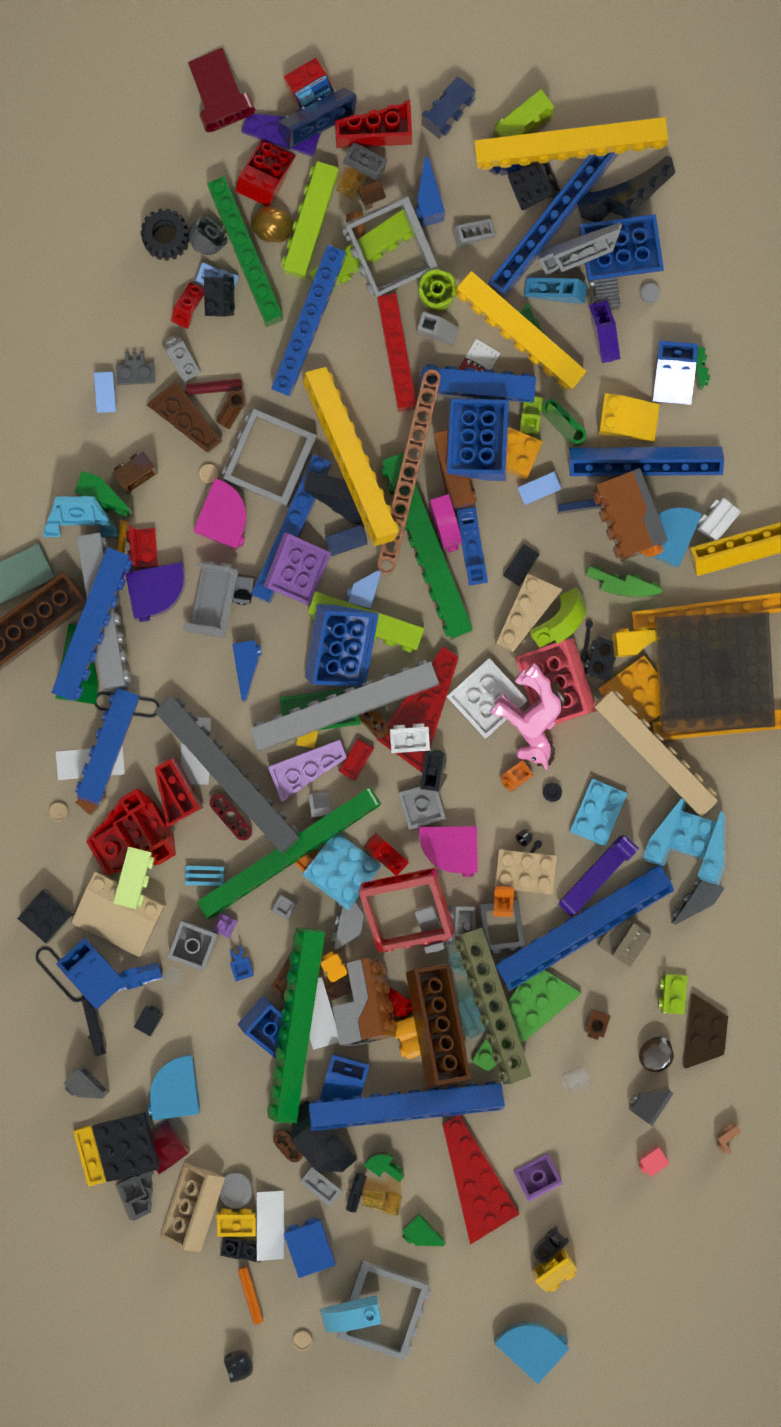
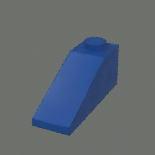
M255 640L232 644L243 702L248 699L259 663V656L262 655L261 646L256 644Z

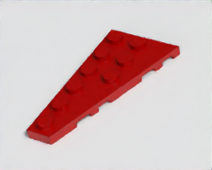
M443 646L432 661L439 685L406 697L387 723L389 730L394 729L395 725H405V728H413V724L424 723V727H429V743L431 748L459 659L458 656ZM390 731L386 737L376 738L378 742L391 750ZM426 751L395 753L423 773Z
M455 1115L442 1123L471 1245L518 1216L519 1212L460 1115Z

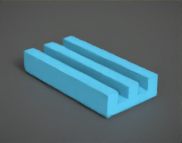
M186 866L185 885L221 886L224 884L225 867ZM190 870H219L220 874H192ZM190 877L220 878V882L190 881Z

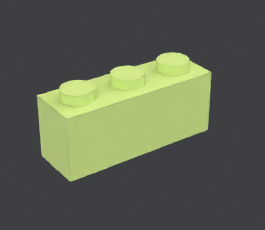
M128 847L113 904L135 910L138 909V906L142 907L144 895H141L143 887L147 888L149 876H147L148 868L152 869L155 859L152 857L151 852Z

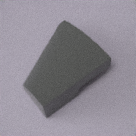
M153 1171L131 1176L115 1184L129 1220L135 1221L151 1213L152 1203L150 1198L153 1188H151Z

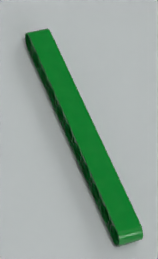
M371 787L362 791L299 833L298 836L301 839L286 853L282 854L278 849H275L197 902L206 919L216 916L377 809L382 803Z

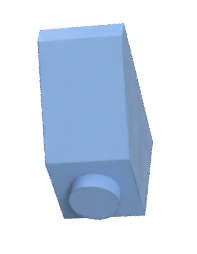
M376 571L354 583L352 588H348L346 599H349L348 603L371 610L381 572Z

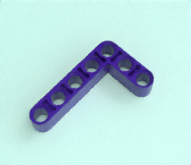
M620 835L559 901L558 905L573 917L616 869L639 850V847L626 835Z

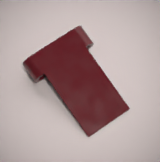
M223 48L188 62L205 107L199 116L206 132L217 131L255 113L251 96L248 93H239Z

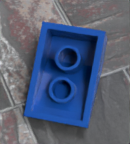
M429 157L424 159L417 206H415V214L422 227L443 222L445 216L444 206Z
M262 996L237 1025L244 1034L276 1059L275 1053L279 1043L278 1032L282 1023V1011L266 997Z

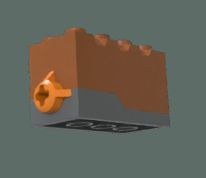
M640 468L597 484L593 490L592 498L595 505H600L599 516L602 522L607 523L606 534L608 539L613 540L615 543V547H613L615 557L620 558L622 562L640 554L648 557L661 554L663 552L662 546L665 545L668 538Z

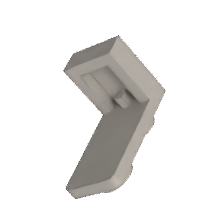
M179 335L167 338L162 346L182 379L187 381L198 375L200 370Z
M432 905L415 910V915L422 932L441 928ZM438 940L424 945L426 954L445 949L444 941Z

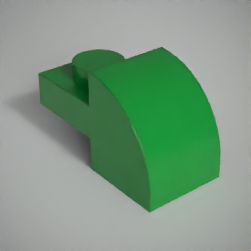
M375 1153L364 1163V1166L378 1177L385 1171L399 1183L404 1178L403 1168L396 1163L390 1164L393 1160V1155L389 1153Z

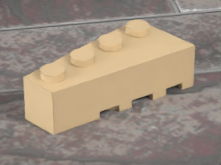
M527 574L495 645L513 653L562 589Z

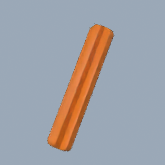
M242 1267L238 1269V1274L254 1325L263 1322V1317L248 1267Z

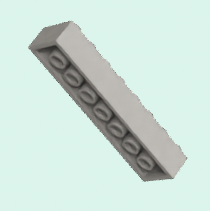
M100 533L77 536L87 599L107 547H109L108 540ZM116 607L111 609L109 614L112 616L108 627H104L102 632L105 634L101 645L98 644L96 648L101 687L105 691L128 688V683L131 682L130 671L126 670L125 664H128L127 653L122 648V645H125L123 633L119 630V626H122L121 616L116 612Z

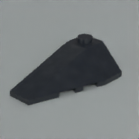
M307 471L303 488L305 492L319 502H323L332 511L343 516L348 522L365 527L344 479Z

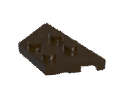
M692 993L683 1068H689L720 1057L725 1052L728 1016Z

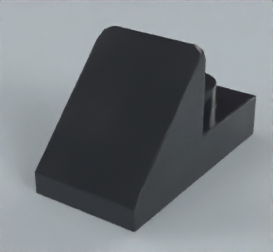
M426 751L420 789L440 792L447 778V774L444 773L445 753Z

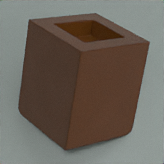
M380 180L358 188V193L365 210L372 208L373 203L386 198Z

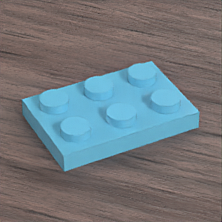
M591 779L569 832L606 846L627 793Z

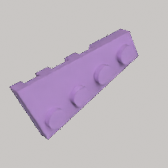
M338 739L269 765L268 768L281 802L347 757L341 741Z

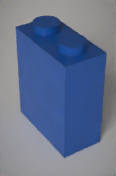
M316 1217L305 1220V1224L298 1226L295 1223L286 1227L287 1230L284 1231V1237L298 1278L336 1266L321 1218L316 1219Z

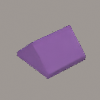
M548 1153L513 1171L528 1202L563 1184Z

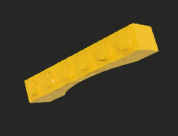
M711 622V626L695 623L692 624V627L685 628V624L673 625V629H666V626H656L655 630H648V627L636 628V631L629 632V628L618 629L617 633L612 634L614 657L637 655L652 642L666 638L688 640L700 645L705 650L730 648L729 625H722V622Z

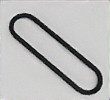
M108 692L98 693L97 698H98L99 696H101V695L111 696V693H108ZM139 697V700L154 702L157 708L160 706L154 699ZM96 702L95 707H96L98 710H101V711L108 710V711H109V709L100 708V707L97 705V702ZM134 713V716L153 718L157 716V714L155 713L153 715Z
M43 947L39 949L36 953L37 963L43 968V970L51 977V979L59 986V988L67 995V997L70 1000H72L73 1002H81V1000L84 999L85 996L83 995L80 999L72 998L70 994L62 987V985L40 962L38 956L41 951L47 950L57 959V961H59L60 958L50 948Z

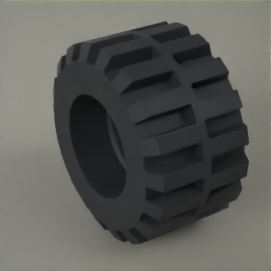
M161 208L158 209L157 213L151 212L150 217L146 216L145 223L141 225V237L147 252L149 251L153 257L156 256L158 260L164 258L165 261H169V258L177 259L176 256L178 254L180 256L183 255V250H187V244L190 243L189 229L182 215L179 216L178 212H171L167 208L166 211H162ZM163 226H171L176 230L175 238L166 244L157 242L154 238L156 231Z

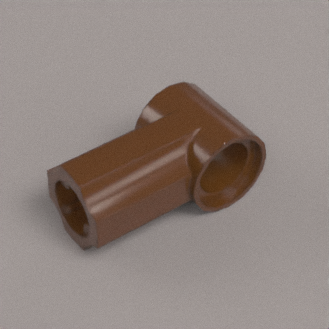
M233 391L229 394L227 402L216 419L217 423L229 430L246 405V399L241 392ZM235 396H240L242 402L239 405H233L232 399Z

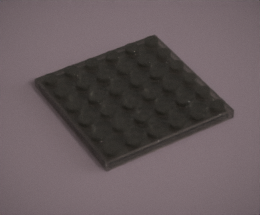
M769 612L654 617L661 733L775 727Z

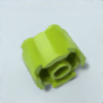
M439 269L428 271L423 275L419 283L418 295L420 302L432 312L446 310L455 300L456 292L454 289L457 287L455 279L450 273L440 271ZM434 288L441 289V292L439 294L434 293Z

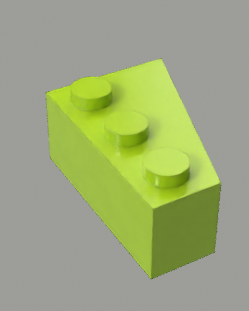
M540 89L521 106L515 108L505 119L502 118L497 121L493 134L496 138L531 134L552 119L555 107L543 90Z

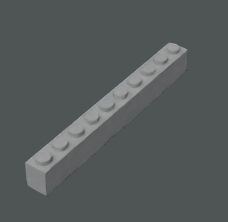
M426 660L415 664V668H402L397 671L398 674L396 675L386 674L379 677L380 681L373 683L370 680L362 683L361 688L355 689L351 687L344 690L342 695H329L325 697L326 701L319 703L317 700L308 703V707L302 710L300 707L289 711L290 714L286 716L279 714L271 717L272 721L267 723L264 721L257 722L250 729L257 750L259 752L438 686L439 682L432 663H427Z

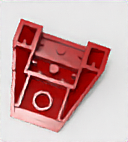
M138 788L120 798L118 804L108 813L106 819L86 841L105 875L122 872L128 847L151 852L152 857L155 858L154 866L160 865L176 855L173 832L170 827L166 828V820L155 801Z

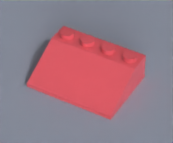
M574 638L566 639L558 644L554 643L515 657L520 672L523 669L527 670L530 665L535 663L543 675L551 681V684L556 680L560 684V689H563L566 702L555 719V724L597 711L594 707L595 702ZM524 685L530 706L540 700V696L534 688Z

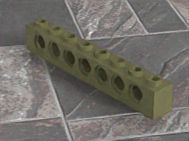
M483 928L454 936L456 940L455 946L462 958V967L466 970L468 976V985L474 994V1003L480 1012V1021L487 1033V1042L491 1045L493 1051V1060L497 1063L499 1069L498 1075L500 1080L505 1085L531 1077ZM471 947L475 950L474 955L471 953ZM478 965H479L480 968H481V973H480V974L477 972V966H478ZM484 984L487 986V992L483 990ZM490 1002L493 1004V1011L489 1008ZM496 1021L499 1023V1029L495 1026ZM502 1040L506 1043L505 1048L502 1046ZM509 1058L512 1061L511 1067L508 1065Z

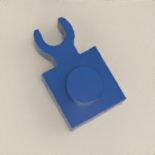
M238 946L240 953L237 955L233 953L232 948L230 949V954L235 959L234 962L230 963L235 981L254 976L249 957L244 959L242 957L243 949L241 946Z

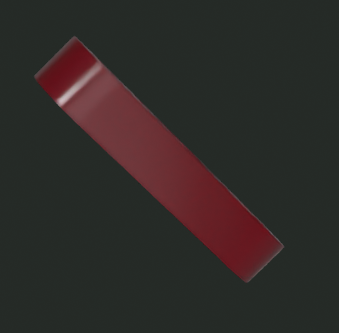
M216 794L211 797L210 807L236 838L242 841L248 840L252 836V828L225 796ZM222 798V805L225 808L228 805L230 809L225 810L221 815L219 812L223 810L219 806L214 807V799ZM228 812L236 814L235 822L228 823L225 816ZM239 820L243 822L239 824L243 829L248 828L247 837L244 835L240 837V830L237 827L235 830L232 828Z

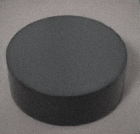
M549 783L543 788V797L549 802H556L562 796V789L556 783Z

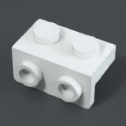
M424 723L413 724V728H405V725H395L394 729H390L391 753L430 751L429 727H424Z

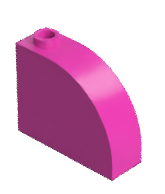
M215 478L193 532L237 550L238 547L243 546L246 538L243 536L247 525L246 508L240 495L232 486Z
M449 494L430 500L429 510L442 550H447L448 553L459 550L458 546H461L462 540Z
M477 826L419 827L421 848L432 864L447 872L462 873V877H474V873H478Z

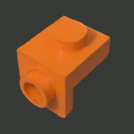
M495 886L493 916L513 917L514 887Z

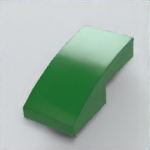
M699 346L697 349L695 381L698 390H702L704 386H708L710 375L707 374L709 368L701 367L702 365L705 366L707 354H704L706 348Z

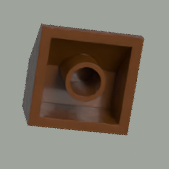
M144 451L133 454L129 462L126 464L121 463L114 468L115 471L112 474L126 494L158 474V471Z

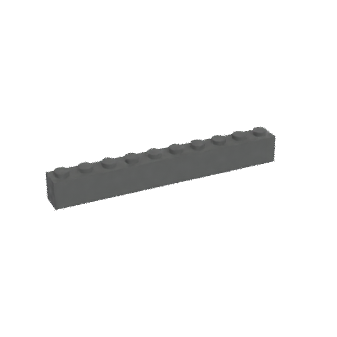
M170 696L154 712L282 854L286 853L301 839L297 835L300 833L293 824L289 826L284 821L287 817L280 810L277 812L272 807L274 803L267 795L263 797L259 793L261 788L254 781L250 783L247 780L249 775L242 767L238 769L234 765L236 761L229 753L225 755L221 751L223 746L216 739L214 741L210 739L209 735L211 733L204 725L200 727L196 723L197 717L191 711L187 713L183 709L186 705L179 698L175 700Z

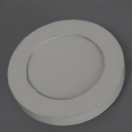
M231 1173L225 1176L219 1195L221 1201L227 1207L234 1209L247 1205L253 1195V1186L249 1178L241 1173Z

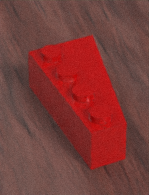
M410 100L398 105H389L381 110H371L363 115L357 114L336 120V148H350L354 142L364 147L412 145Z

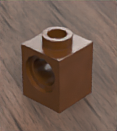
M590 1009L584 1031L588 1033L587 1036L597 1040L599 1037L604 1038L611 1015ZM594 1020L601 1021L602 1026L599 1030L592 1029V1022Z

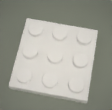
M490 658L447 696L484 739L507 720L502 716L490 713V709L495 706L494 701L501 693L518 708L528 701Z

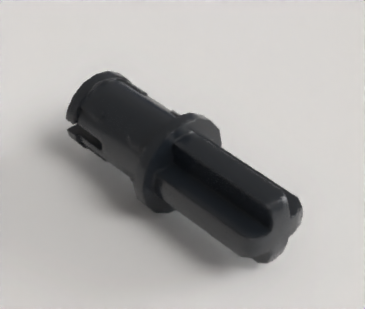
M355 1173L352 1187L349 1189L350 1195L346 1210L349 1212H357L361 1195H364L362 1192L367 1178L366 1175Z

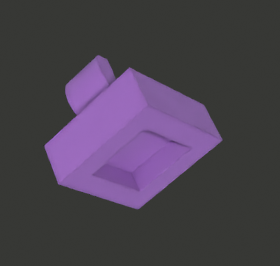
M220 913L212 931L230 938L238 920Z

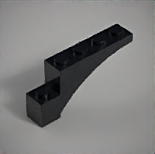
M665 156L647 171L624 183L604 190L588 192L577 203L581 218L592 222H601L610 212L628 218L676 173L672 158Z

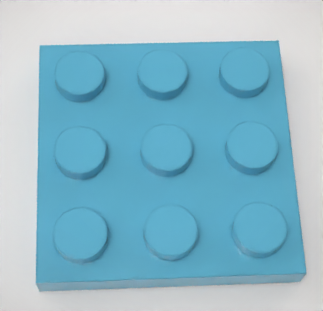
M338 834L325 844L302 876L349 910L359 897L358 891L361 883L371 881L381 865L341 834Z

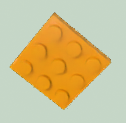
M645 655L598 688L602 696L609 690L613 693L617 690L624 698L622 702L626 706L630 704L637 711L635 715L640 720L644 718L648 723L678 702Z

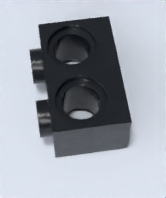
M598 637L597 641L593 640L590 651H592L590 659H586L584 669H586V675L607 682L616 657H614L613 641ZM600 645L608 646L609 653L607 655L600 653ZM594 663H600L603 666L601 673L593 670Z

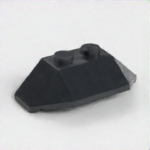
M307 1100L299 1107L297 1123H292L291 1142L316 1171H345L357 1158L332 1129L310 1130L308 1106L311 1103Z

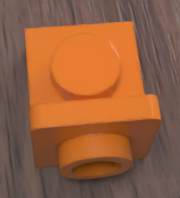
M522 760L502 774L500 779L503 786L512 792L534 776V774Z

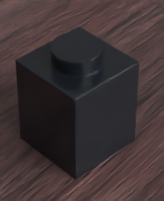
M154 1005L150 1007L145 1006L134 1028L151 1037L163 1017V1014L160 1013L161 1010Z

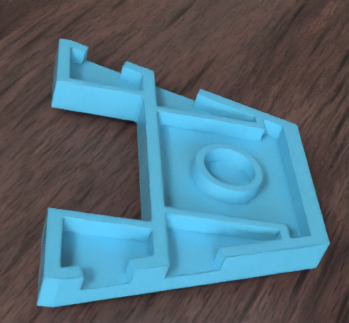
M89 496L55 497L43 531V537H61L60 525H98L100 534L103 537H118L117 527L95 497Z

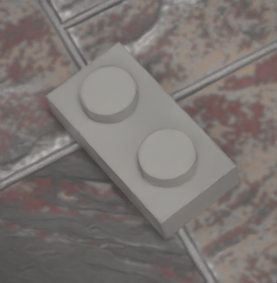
M313 1167L308 1170L300 1181L301 1184L329 1206L332 1205L342 1192V1189Z

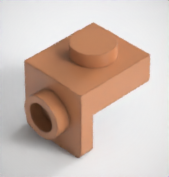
M727 1124L721 1129L722 1133L716 1136V1139L719 1141L716 1145L722 1153L726 1151L729 1155L732 1154L726 1143L741 1133L735 1124Z

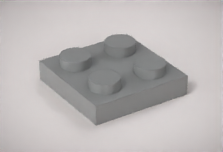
M417 787L398 793L409 830L446 819L437 791L423 790Z

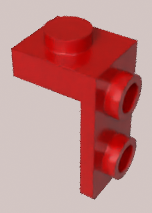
M191 282L187 285L174 306L171 322L186 329L189 328L193 313L204 297V288Z
M377 833L370 837L364 846L370 854L395 876L399 875L409 863Z

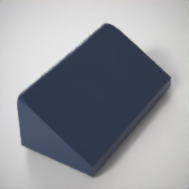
M361 525L325 537L331 557L367 545Z

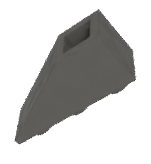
M697 877L693 883L695 888L691 893L688 892L682 900L684 904L681 909L677 908L671 916L673 918L671 923L676 925L714 905L725 888L720 884L718 886L700 880Z

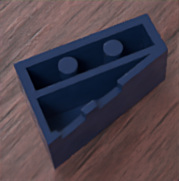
M457 76L444 90V94L440 99H436L433 102L434 106L429 112L425 111L422 114V126L438 139L443 135L446 136L452 129V123L454 121L458 122L463 116L465 107H470L475 101L476 90Z

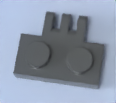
M140 351V359H137V352H132L133 359H129V352H125V365H116L117 385L155 383L154 363H145L144 351Z

